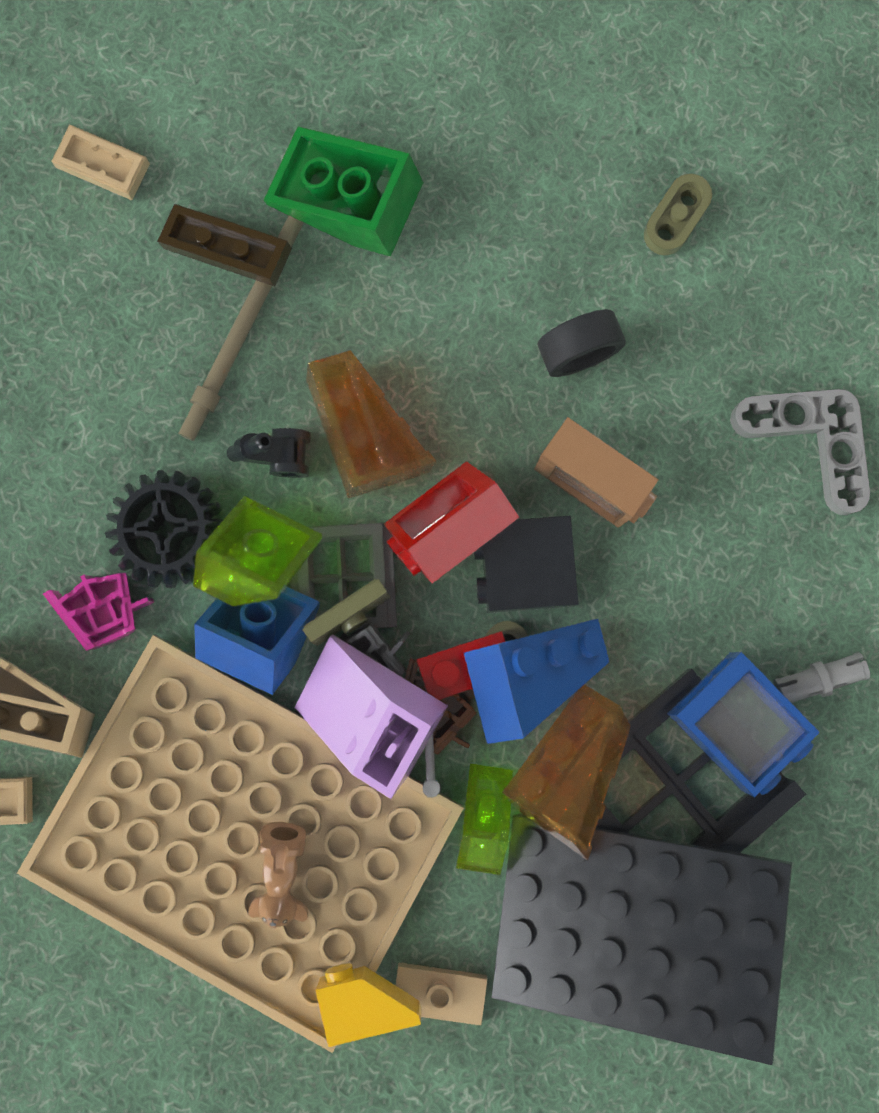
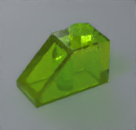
M470 763L459 834L457 869L501 875L509 843L514 770Z

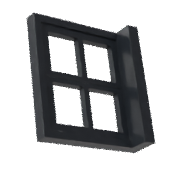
M687 669L557 782L595 828L628 833L672 794L703 830L689 844L741 853L799 802L806 793L794 780L786 778L780 772L781 780L771 791L764 795L758 793L755 797L746 793L716 820L684 784L711 760L707 754L703 752L677 775L646 739L649 734L670 717L667 713L701 681V678L693 669ZM720 701L703 716L705 721L720 737L715 743L721 749L728 746L748 770L765 754ZM634 749L665 786L623 823H620L590 786Z

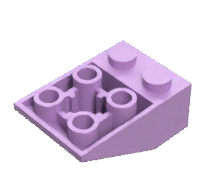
M331 635L295 709L352 775L391 799L410 775L448 705L338 637Z

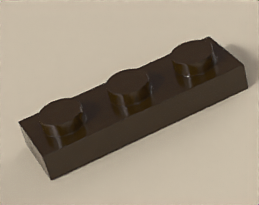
M174 204L157 240L165 250L274 287L292 250L287 240Z

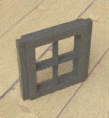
M384 523L287 529L291 589L315 599L314 584L338 583L339 602L348 597L347 582L379 579L391 598L374 608L372 613L365 614L368 621L361 627L369 622H373L377 628L397 627L393 551L386 542L392 535L384 526ZM368 540L370 572L346 573L345 541ZM336 542L338 574L314 575L312 543Z

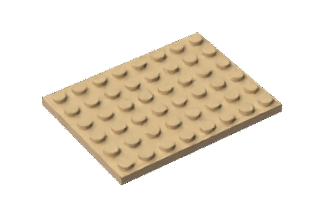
M153 635L17 874L333 1053L336 1046L328 1047L316 995V987L320 977L326 976L325 971L327 969L347 963L352 964L353 969L366 966L376 973L464 806L440 792L436 797H427L423 793V783L411 776H408L391 799L352 775L301 715L226 673L195 659V656L163 638ZM272 822H285L302 827L306 833L304 854L297 858V874L290 893L305 904L308 908V917L304 922L292 919L287 925L270 928L262 921L261 917L252 918L248 913L254 898L262 896L267 892L263 881L264 854L259 850L261 844V835L259 833L264 825Z

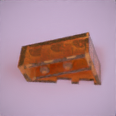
M584 684L576 692L502 792L519 812L587 861L592 850L591 841L598 819H602L606 806L604 800L611 778H615L631 727L620 705Z

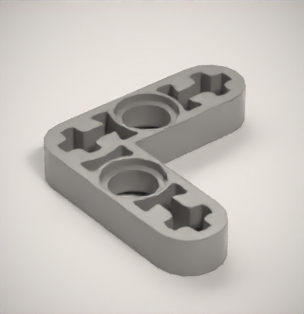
M834 389L751 396L745 398L734 407L730 418L732 428L737 434L745 438L817 433L826 505L838 515H849L861 511L867 505L870 499V487L861 412L858 399L851 392ZM837 401L838 407L846 409V414L839 417L840 430L848 427L849 432H840L831 436L830 431L838 427V419L836 414L828 412V407ZM796 403L802 407L805 419L801 425H792L785 419L784 408L786 404ZM749 407H752L753 413L757 415L767 414L773 410L772 418L760 420L755 424L754 428L749 420H743L742 415L749 411ZM835 442H844L851 448L852 458L848 464H840L832 457L831 449ZM853 469L854 475L846 478V486L848 491H855L856 499L849 501L848 506L846 499H839L838 491L845 489L844 476L835 478L834 473H843Z

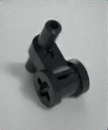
M277 428L272 430V436L265 432L259 434L248 433L239 437L234 445L227 449V457L232 462L243 461L270 465L269 474L273 476L306 478L309 476V467L305 465L306 444L311 442V432L295 428Z

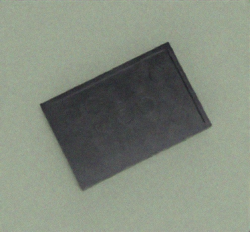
M520 814L513 815L492 998L773 1065L793 862Z

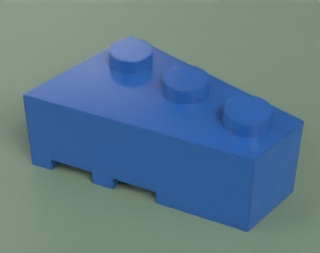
M598 619L464 653L487 744L523 739L610 662Z

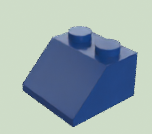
M243 567L194 624L195 659L273 695L296 664L307 638L302 630L304 629L303 626L315 619L320 602Z

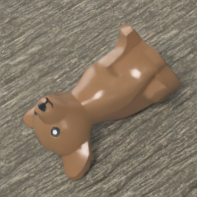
M272 822L264 825L259 833L261 835L259 850L264 854L262 873L267 892L262 896L254 898L249 907V916L252 918L261 917L262 921L270 928L287 925L292 919L304 922L308 917V908L303 902L296 899L290 893L297 874V858L304 854L306 844L305 830L298 825L285 822Z

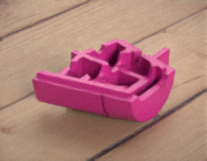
M118 573L99 578H93V576L84 574L80 576L82 582L64 596L56 590H48L43 593L44 597L70 631L74 633V636L86 651L103 647L133 633L136 630L133 612L154 603V599L149 597L135 603L131 602L127 573Z

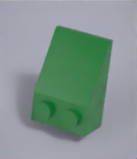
M298 126L263 201L266 205L354 247L391 257L424 182L410 153Z

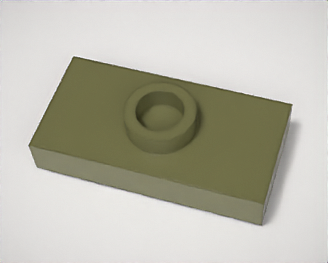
M374 579L303 626L304 629L302 630L309 641L318 646L328 640L331 635H335L341 630L345 634H349L368 621L365 614L391 597L380 580Z

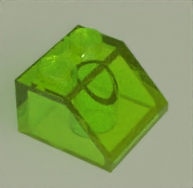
M244 496L196 551L193 586L231 606L277 599L319 544L322 534Z

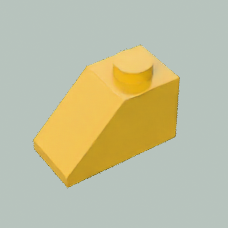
M350 963L337 965L325 971L326 976H322L319 979L316 995L328 1047L421 1025L422 1009L420 1001L366 966L353 969Z

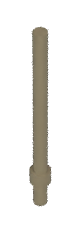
M288 215L278 238L287 240L292 247L304 223ZM255 281L202 386L198 385L190 399L193 405L178 433L184 438L195 441L208 413H214L221 399L218 393L272 288L271 285Z

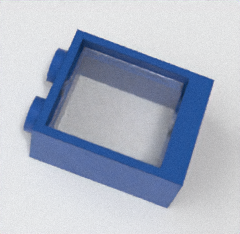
M730 652L667 713L742 792L754 797L758 793L764 795L771 791L781 780L779 773L791 761L796 763L803 759L813 748L811 741L820 733L742 652Z

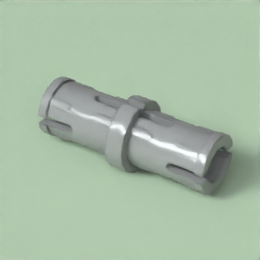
M857 652L823 664L821 661L810 664V669L782 678H776L773 680V683L791 703L818 694L822 697L830 696L833 694L832 691L834 689L862 680L870 679V670L866 660L860 662L864 656Z

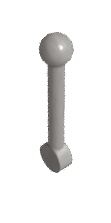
M432 734L425 746L426 781L423 783L422 788L423 793L430 798L436 797L440 792V783L435 779Z

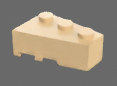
M0 656V740L82 758L95 714Z

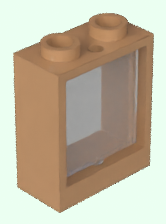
M568 417L545 448L534 468L539 474L618 528L627 521L634 524L639 517L642 518L657 498V495L651 491L659 479Z

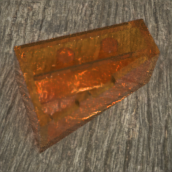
M351 350L308 362L306 381L348 499L430 472L436 463L435 458L428 450L425 451L411 433V427L403 417L400 418L384 398L385 394Z

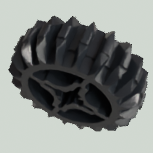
M158 470L155 475V483H153L146 474L140 475L139 482L141 488L139 490L128 483L124 488L130 495L127 500L120 497L113 498V503L121 507L119 515L115 513H108L106 515L107 520L116 523L117 527L106 531L105 536L108 539L119 541L109 549V552L113 556L124 555L119 561L118 567L124 571L133 568L131 578L135 581L140 582L147 576L148 586L157 588L163 578L165 586L172 589L176 587L177 576L179 575L182 582L189 585L193 583L190 569L193 568L197 573L205 575L208 573V570L201 561L207 558L217 562L219 559L216 553L210 551V547L212 544L218 546L225 544V539L214 535V530L226 528V521L223 519H212V517L219 514L223 508L218 502L209 503L214 493L209 488L199 491L201 482L195 477L190 478L185 483V475L182 472L175 471L169 481L167 473L163 470ZM171 496H179L189 500L197 513L198 519L178 518L176 507L171 504ZM152 502L153 508L150 517L145 521L136 523L141 511ZM165 520L178 526L174 528L172 534L167 532L169 534L167 539L162 535L152 532L158 531L160 525L164 526L163 522ZM198 533L196 542L191 550L184 557L176 561L182 541L187 537L196 536ZM135 539L152 540L156 547V553L161 555L162 564L149 562L139 551Z

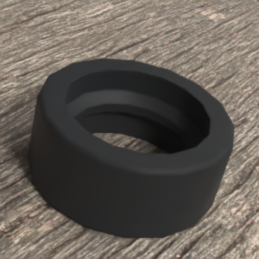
M603 309L577 316L558 325L543 335L537 342L549 375L551 377H561L582 371L610 358L625 346L626 340L614 311Z

